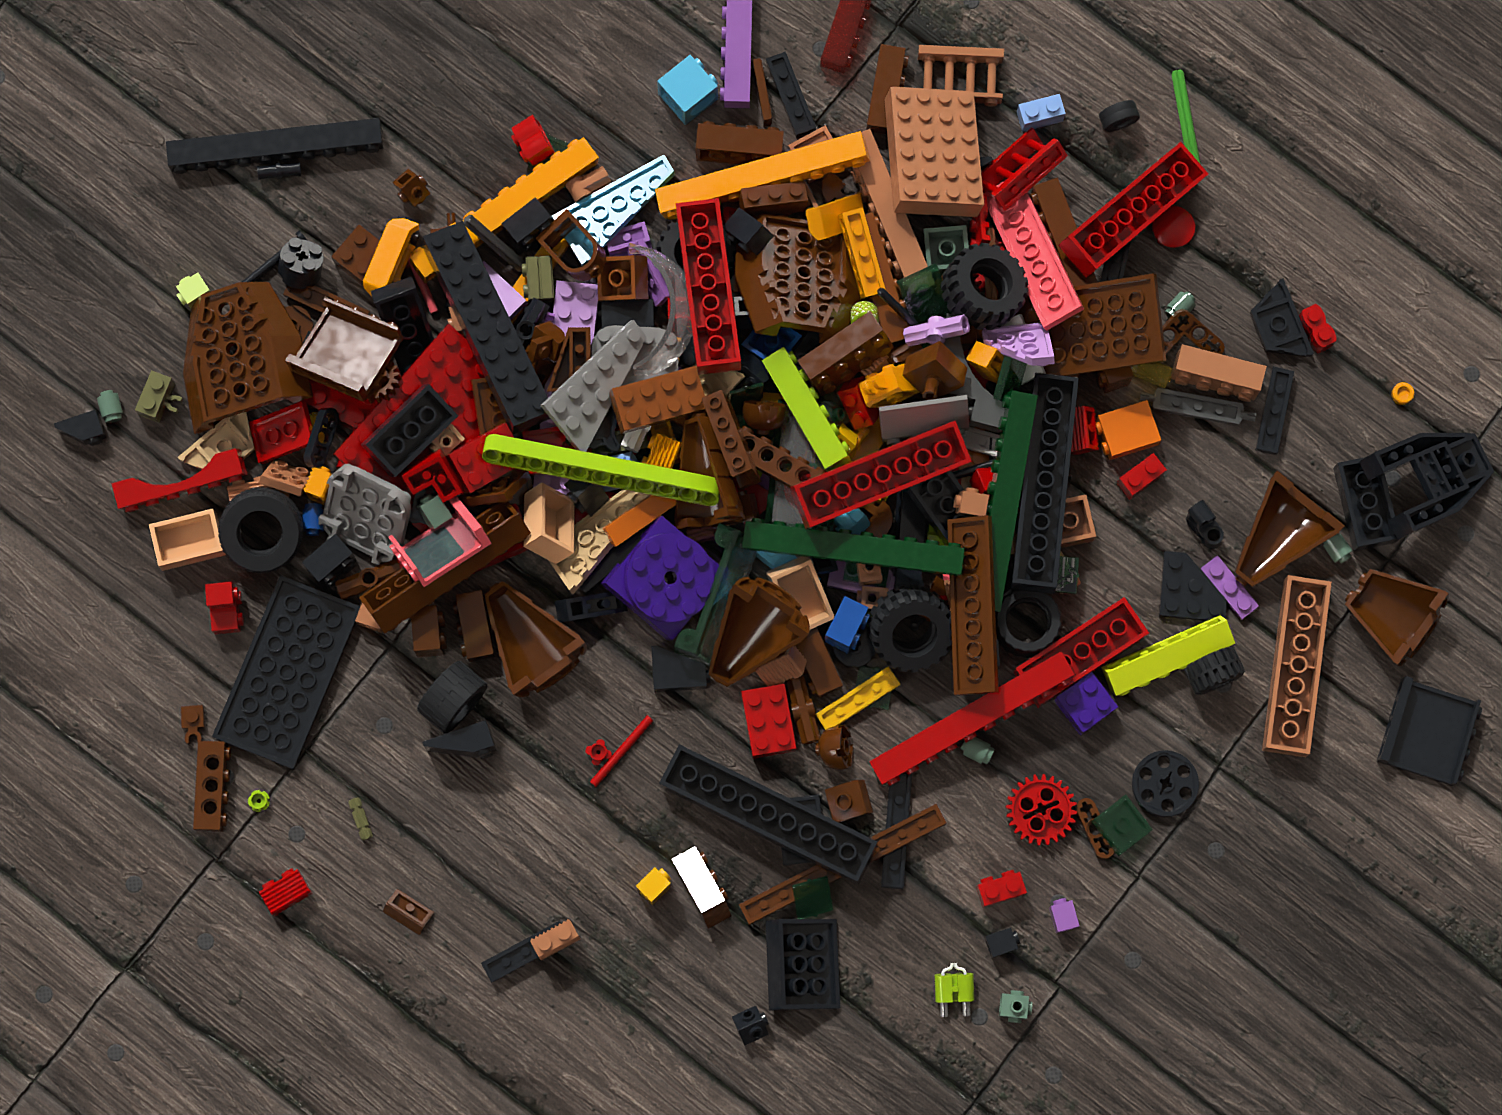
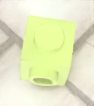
M199 273L183 278L179 285L176 286L180 292L177 294V297L183 306L188 304L190 309L202 294L210 292Z

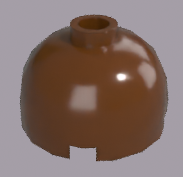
M760 400L744 401V421L750 428L756 429V434L769 435V431L778 429L785 421L786 404L773 401L760 402Z
M846 725L830 727L823 731L819 738V743H816L815 746L817 756H820L822 762L832 769H848V766L853 764L854 748L853 744L849 745L848 737L852 736Z

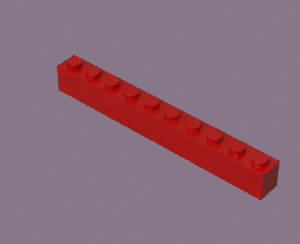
M1061 651L998 687V692L982 696L869 762L882 785L888 783L891 786L900 781V775L906 772L908 775L913 774L920 769L918 765L925 761L927 765L939 758V753L943 751L949 753L958 748L957 743L965 740V742L974 739L977 737L976 732L984 729L985 732L996 726L995 721L1003 718L1004 721L1015 715L1014 710L1021 706L1023 710L1035 704V698L1039 696L1045 698L1054 693L1053 688L1058 685L1065 687L1073 682L1072 677L1076 675Z

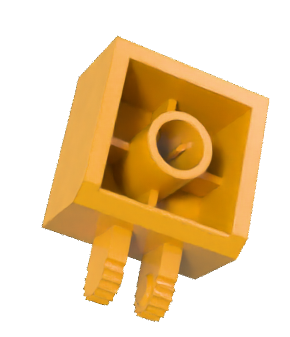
M894 364L887 365L882 368V372L865 376L866 380L858 383L865 404L869 408L896 405L919 393L903 376L905 364L894 366Z

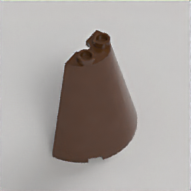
M1370 569L1367 574L1363 573L1359 578V588L1355 592L1351 590L1345 598V605L1392 661L1398 666H1402L1407 662L1405 658L1407 656L1412 658L1435 629L1442 616L1440 615L1441 607H1446L1449 593L1441 589Z

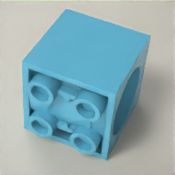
M691 55L657 81L658 95L684 125H687L718 100V81L712 74L708 75L703 70L705 67L698 58L694 59Z

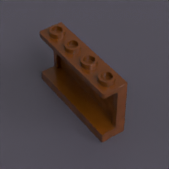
M721 389L703 397V404L729 472L733 478L736 477L740 489L743 490L762 482L733 406Z

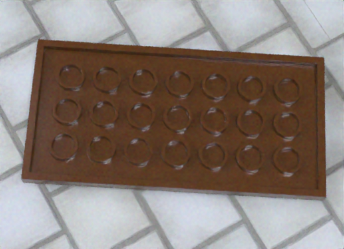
M1152 273L1073 286L1084 310L1048 330L1054 353V364H1048L1043 367L1046 374L1071 376L1166 361L1157 275ZM1027 296L1023 307L1014 316L1022 314L1026 324L1041 323L1029 296Z

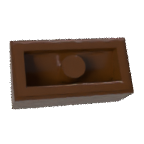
M396 889L383 909L386 915L418 935L422 933L434 914L432 910L399 889Z

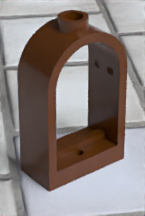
M568 209L560 214L549 227L536 237V240L573 279L587 281L601 274L606 262L605 250ZM577 226L592 242L593 255L584 266L569 268L552 249Z

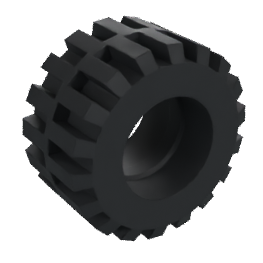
M1226 647L1214 651L1190 663L1184 669L1196 695L1206 694L1237 680L1246 672L1234 647Z

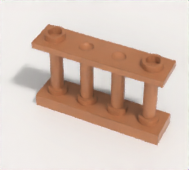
M919 45L918 60L924 62L923 88L932 89L933 62L943 61L946 63L945 90H953L954 63L965 62L967 64L966 91H974L975 64L986 63L988 65L987 93L974 92L975 103H984L985 106L990 107L1001 104L1003 94L996 93V65L1002 64L1004 49Z

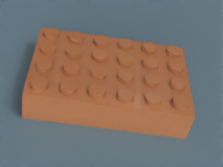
M890 87L885 97V112L894 213L978 217L984 206L974 91Z

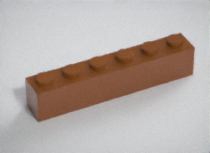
M873 212L865 214L885 289L905 308L903 300H899L898 282L896 279H893L891 274L893 270L892 262L885 254V250H887L885 239L880 237L879 219L877 216L874 217ZM878 294L869 296V302L873 303L878 309L879 324L891 343L904 340L903 331L910 326Z

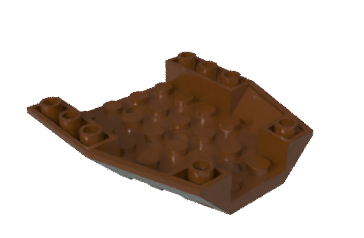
M764 213L753 217L774 235L758 255L751 251L746 253L738 246L739 242L735 244V279L755 333L777 336L780 327L819 332V343H824L849 326L851 309L859 302L860 294L843 233L817 240L810 234L807 220ZM799 237L806 238L808 242L800 241ZM798 272H805L808 277H803ZM798 307H805L808 312H802Z
M238 282L202 294L191 307L183 377L194 434L214 429L215 421L284 399L295 403L313 397L310 379L290 371L285 362L289 353L294 356L297 355L303 342L299 331L269 282ZM225 305H230L229 312L223 315V307ZM237 345V352L230 355L229 350L231 346ZM241 385H245L244 393L242 395H238V387Z

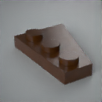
M527 470L521 472L514 479L510 475L494 485L490 482L472 493L464 492L459 497V500L465 507L470 506V508L482 504L488 506L496 502L507 503L513 499V495L531 476Z

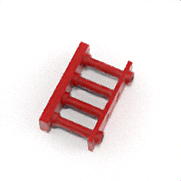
M1031 127L981 171L983 193L990 192L999 208L1006 211L1068 155L1060 142L1055 138L1048 144L1043 145L1034 128ZM1038 151L1031 159H1028L1032 153ZM1020 164L1023 165L1015 173L1012 172ZM1004 178L1007 179V180L1004 181L999 187L996 186V185H997L998 183H1000Z

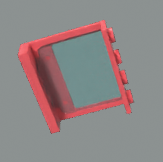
M457 496L449 500L455 510L452 518L437 528L428 529L402 547L393 535L389 536L392 542L389 546L414 582L419 581L423 587L492 544L481 525Z

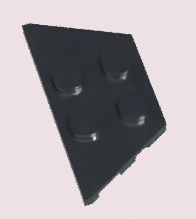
M1282 278L1250 311V315L1265 352L1311 357L1314 355V352L1285 280Z

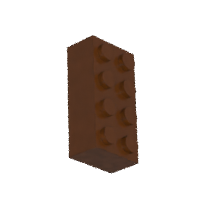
M705 121L703 124L698 123L696 161L742 165L781 154L784 131H780L776 127L758 129L754 125L737 127L736 124L726 123L724 126L716 125L710 121Z
M869 311L800 358L798 362L823 397L826 394L832 393L843 382L851 380L862 369L870 367L878 358L886 356L894 346L873 314Z

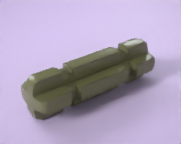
M356 797L349 800L348 803L350 809L353 810L352 815L357 829L360 830V838L363 841L372 838L373 835L371 829L368 828L367 817L364 809L361 808L360 798Z

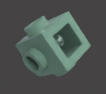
M1011 990V994H1001L999 1017L1008 1018V1022L1021 1023L1022 1019L1026 1020L1027 1015L1032 1014V1002H1029V996H1024L1023 991ZM1014 1003L1019 1005L1018 1011L1013 1008Z

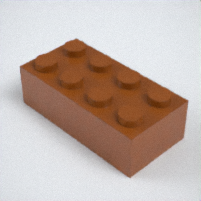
M696 366L612 388L609 392L621 434L694 415L706 410L702 401L705 394Z

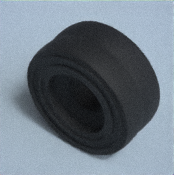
M1126 100L1105 108L1099 113V118L1103 129L1106 132H1113L1134 124L1140 119V114L1133 100Z

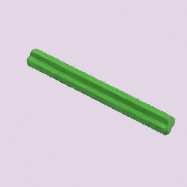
M1175 70L1172 72V81L1184 146L1200 163L1183 70Z

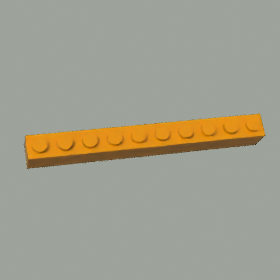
M859 131L657 188L655 192L661 215L665 219L672 220L677 218L676 203L719 198L720 205L727 201L737 202L741 188L801 182L809 178L819 179L824 174L830 172L840 173L844 171V168L864 166L866 162L870 161L865 137Z
M584 137L579 141L575 139L567 145L566 150L554 153L550 157V161L545 164H538L533 168L531 174L528 176L522 175L511 188H503L498 193V197L493 200L491 198L481 204L479 210L476 212L470 211L463 219L468 215H473L496 235L503 230L501 223L536 197L542 203L565 187L569 180L576 176H581L597 165L599 157ZM466 227L476 248L484 243ZM421 247L416 248L411 253L410 264L423 282L426 283L435 277L436 274L424 249Z

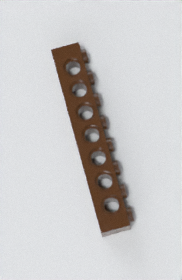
M692 415L675 419L671 422L683 429L684 421L691 419ZM746 426L741 428L747 445L750 443L755 444L754 449L750 453L757 470L788 488L800 483L801 477L804 474H810V478L827 472L820 467L812 468L809 466L810 462L800 456L797 459L790 455L791 452L782 446L779 449L772 445L773 442L764 436H761V438L753 435L755 432ZM769 453L774 454L772 460L764 461L765 455ZM785 464H792V468L789 471H782Z

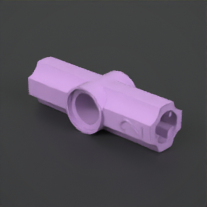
M965 315L946 319L941 316H932L928 319V323L905 328L903 336L908 346L927 342L934 344L938 341L944 343L945 338L968 333L970 325Z

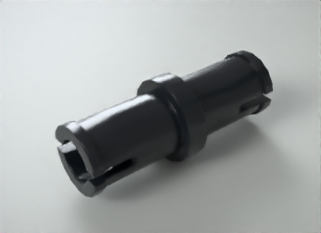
M278 162L276 165L257 166L258 180L278 178L280 180L282 177L301 176L300 162L290 164Z

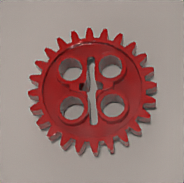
M1036 774L1033 775V781L1025 777V785L1018 782L1019 790L1013 788L1011 790L1014 797H1007V800L1012 804L1005 806V809L1011 810V813L1005 817L1012 818L1013 820L1008 826H1016L1013 833L1021 832L1020 840L1028 837V844L1036 840L1037 846H1040L1042 840H1044L1046 846L1049 845L1050 839L1057 843V835L1065 838L1063 830L1069 832L1072 830L1068 823L1074 824L1076 821L1071 816L1077 814V811L1071 810V807L1077 805V802H1070L1074 794H1066L1069 786L1062 789L1060 787L1062 780L1054 783V776H1052L1048 781L1045 774L1042 775L1041 780H1038ZM1042 790L1050 791L1052 794L1050 801H1044L1041 798ZM1028 799L1032 803V809L1024 810L1021 807V801ZM1054 801L1059 802L1058 805L1048 808L1044 815L1038 813L1026 820L1023 818V816L1036 811L1038 805L1042 808ZM1052 810H1058L1061 813L1060 821L1052 820L1050 816ZM1038 819L1042 824V828L1040 830L1032 829L1030 826L1031 820Z

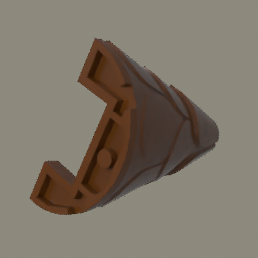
M706 413L694 414L693 418L684 421L679 470L715 477L720 498L718 504L714 506L676 500L674 526L678 530L701 529V527H720L745 520L743 506L710 419L706 417Z
M1276 471L1270 478L1260 509L1257 510L1249 536H1246L1234 571L1237 575L1235 579L1243 586H1246L1247 583L1250 586H1254L1283 570L1287 564L1309 553L1314 547L1335 536L1345 526L1294 487V484L1279 471Z
M749 577L737 580L729 591L725 613L721 620L719 636L714 645L709 676L716 682L728 687L755 672L758 667L778 657L782 652L803 641L809 634L810 624L807 615L803 616L800 612L801 605L787 591L768 580L758 577L756 580H750Z
M503 581L491 586L485 594L492 630L495 632L499 656L502 658L508 688L514 696L526 697L533 690L539 693L560 681L579 664L578 657L580 654L582 656L585 655L587 649L580 635L557 621L554 616L536 606L531 599Z

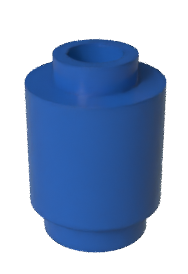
M308 503L305 504V509L302 510L303 531L308 536H319V532L324 531L323 525H319V516L324 511L322 504Z

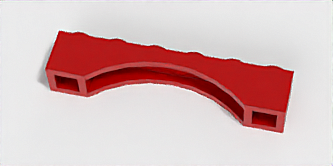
M234 448L215 454L200 472L178 483L154 485L136 478H129L111 484L118 509L132 512L138 510L139 505L146 504L147 507L157 505L160 499L167 498V501L180 498L179 494L185 492L188 495L201 492L200 488L206 486L209 489L222 486L221 482L229 480V483L241 481L242 476L248 474L241 449Z

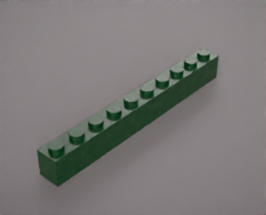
M1013 390L1007 392V395L1003 397L1002 408H1005L1004 416L1000 417L998 429L1001 430L1000 438H997L995 442L997 456L991 465L993 479L987 487V494L990 496L986 515L992 516L995 613L1001 611L1038 395Z
M752 518V522H745L742 548L746 550L963 577L966 550L961 548L962 544L948 543V546L939 545V541L926 540V543H918V539L904 537V541L895 540L896 536L882 534V538L873 537L874 533L861 532L860 535H854L851 530L839 529V532H830V528L817 526V530L805 528L804 524L797 523L795 527L786 526L787 523L782 521L766 524L764 519Z

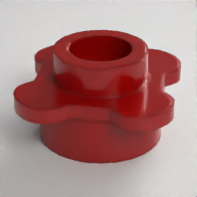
M602 739L597 740L592 746L586 747L585 752L587 755H590L594 765H600L601 761L611 757V751L607 750L605 741Z

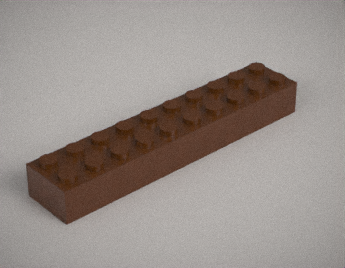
M1058 177L1034 185L1030 198L1073 286L1098 283L1094 272L1085 278L1058 246L1077 229ZM1131 367L1097 371L1096 382L1099 389L1103 388L1106 394L1129 386L1134 374Z

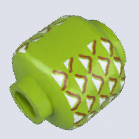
M869 301L856 303L851 309V323L869 311L879 323L877 307Z

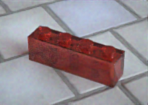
M840 0L820 60L821 67L840 73H845L846 67H851L854 57L851 55L852 48H857L860 36H857L859 28L863 29L866 17L863 15L865 9H870L872 0Z

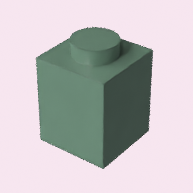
M429 493L419 500L421 503L416 506L430 529H435L452 518L451 513L439 495H431Z

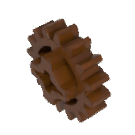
M392 360L389 361L366 399L370 403H373L375 399H377L378 403H381L384 397L386 400H389V394L395 395L394 389L401 387L398 381L402 380V377L399 374L398 367L394 365Z

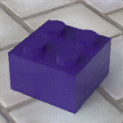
M1093 672L1079 680L1054 700L1080 736L1118 708Z

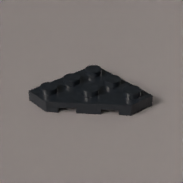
M1164 551L1159 616L1208 621L1219 615L1225 618L1227 600L1189 555L1182 552Z

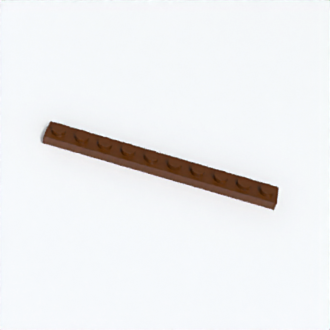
M937 804L870 837L878 842V848L870 863L946 825L947 823ZM815 865L739 904L748 924L751 925L843 877L819 865Z

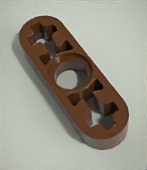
M1089 798L1081 799L1075 807L1080 823L1095 855L1100 859H1108L1114 854V843L1094 801ZM1082 803H1085L1086 806L1090 805V816L1092 817L1095 814L1097 818H1093L1085 823L1084 819H1087L1088 816L1086 812L1080 811L1083 807ZM1091 823H1098L1101 826L1100 834H1091L1089 825ZM1103 834L1106 838L1102 839V842L1105 846L1109 845L1110 847L1107 851L1108 855H1105L1104 852H1099L1101 844L1099 841L1094 843L1093 839H1098Z

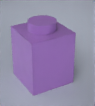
M1066 898L1053 901L1054 905L1050 906L1049 910L1055 932L1060 933L1078 928L1079 922L1073 901L1067 902Z

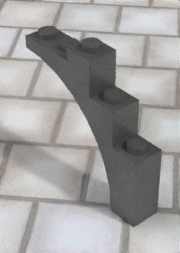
M953 311L951 314L947 313L946 318L954 317L955 313ZM960 335L945 338L943 344L968 367L964 386L950 392L948 397L967 395L968 404H970L968 407L969 426L1000 434L1001 430L998 429L1000 417L1004 416L1005 408H1002V402L991 395L971 372L964 357Z

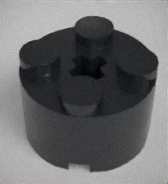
M297 237L291 238L282 247L280 252L278 274L283 278L282 281L287 286L295 289H306V286L316 285L321 278L324 256L322 247L308 240Z

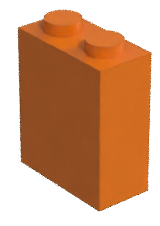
M1148 400L1098 415L1096 419L1097 435L1102 436L1103 443H1101L1104 455H1108L1109 460L1157 446L1161 442Z

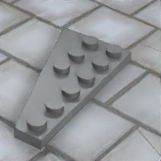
M634 320L629 321L540 405L575 450L587 451L612 404L609 395L610 390L622 385L647 338Z

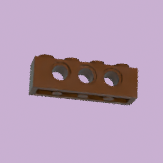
M198 741L193 823L195 831L223 832V827L227 826L228 817L227 813H224V806L228 805L229 793L225 791L226 783H229L230 770L227 769V761L231 759V748L223 741ZM218 759L219 767L215 770H210V761ZM212 781H217V790L209 792L208 784ZM210 803H216L217 810L213 814H208L206 811Z

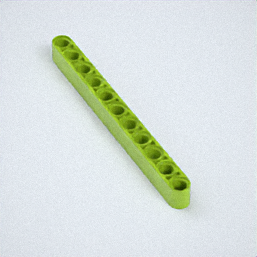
M498 434L488 435L484 443L482 458L491 464L705 506L718 504L720 498L715 477Z

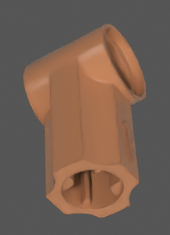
M601 166L583 177L576 176L572 178L565 186L576 203L611 184V180L606 170Z

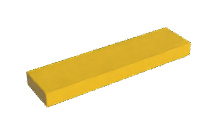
M888 666L816 713V717L825 730L838 726L901 684Z

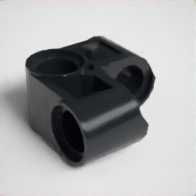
M1201 500L1188 510L1186 522L1205 547L1216 549L1221 545L1224 532L1215 521L1217 517L1205 501ZM1214 533L1219 539L1211 541L1207 535Z

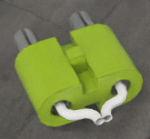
M950 963V967L943 969L941 974H935V1002L940 1003V1016L944 1017V1012L945 1017L948 1016V1003L953 1001L962 1002L963 1016H966L967 1004V1016H970V1002L974 1001V974L967 973L964 968L958 967L957 963ZM953 967H955V969L963 971V973L956 974L945 972L950 971Z

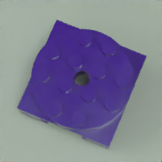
M659 516L640 535L641 540L621 564L617 563L600 584L666 640H673L691 617L704 607L711 593L728 572L708 556L706 551L697 542L686 537L663 516ZM667 572H673L674 583L667 584L665 582L664 575Z

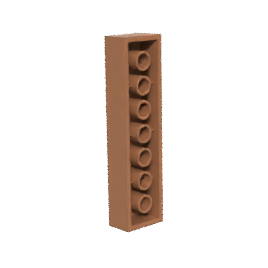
M868 129L863 131L862 134L865 137L870 161L861 167L854 168L852 166L851 176L854 183H858L860 186L862 202H866L868 205L867 214L873 212L874 217L877 216L879 219L880 237L885 239L887 246L885 254L887 258H890L893 265L891 272L894 279H899L901 285L899 291L903 296L902 298L907 299L910 304L933 295L935 282L906 213H894L891 177L873 134Z
M1291 575L1284 579L1262 751L1307 757L1310 754L1332 583L1330 581Z

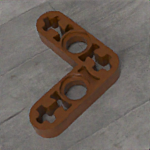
M1186 309L1177 310L1162 326L1163 333L1167 330L1174 332V337L1171 341L1164 340L1165 354L1184 334L1202 350H1211L1209 344L1205 342L1209 339L1213 344L1218 342L1217 346L1219 348L1217 351L1213 349L1210 352L1223 354L1225 346L1222 340ZM1180 315L1182 317L1186 316L1187 323L1184 324L1183 322H1181L1177 326V324L1180 322L1178 317ZM1172 323H1174V325L1180 329L1179 332H1177L1176 329L1173 326H1171ZM1196 328L1204 329L1202 338L1196 339L1193 337V331Z

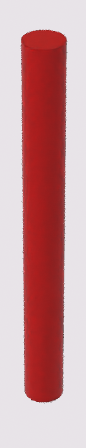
M647 715L591 779L590 783L597 787L654 721Z

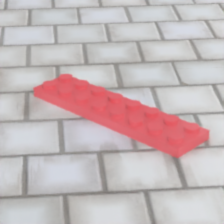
M990 192L983 193L987 195L988 210L1007 251L1010 252V256L1016 257L1019 260V266H1023L1026 272L1024 277L1028 278L1029 285L1026 287L1028 288V296L1043 328L1047 331L1084 310L1052 240L1030 198L1029 192L1025 193L1006 211L999 208Z

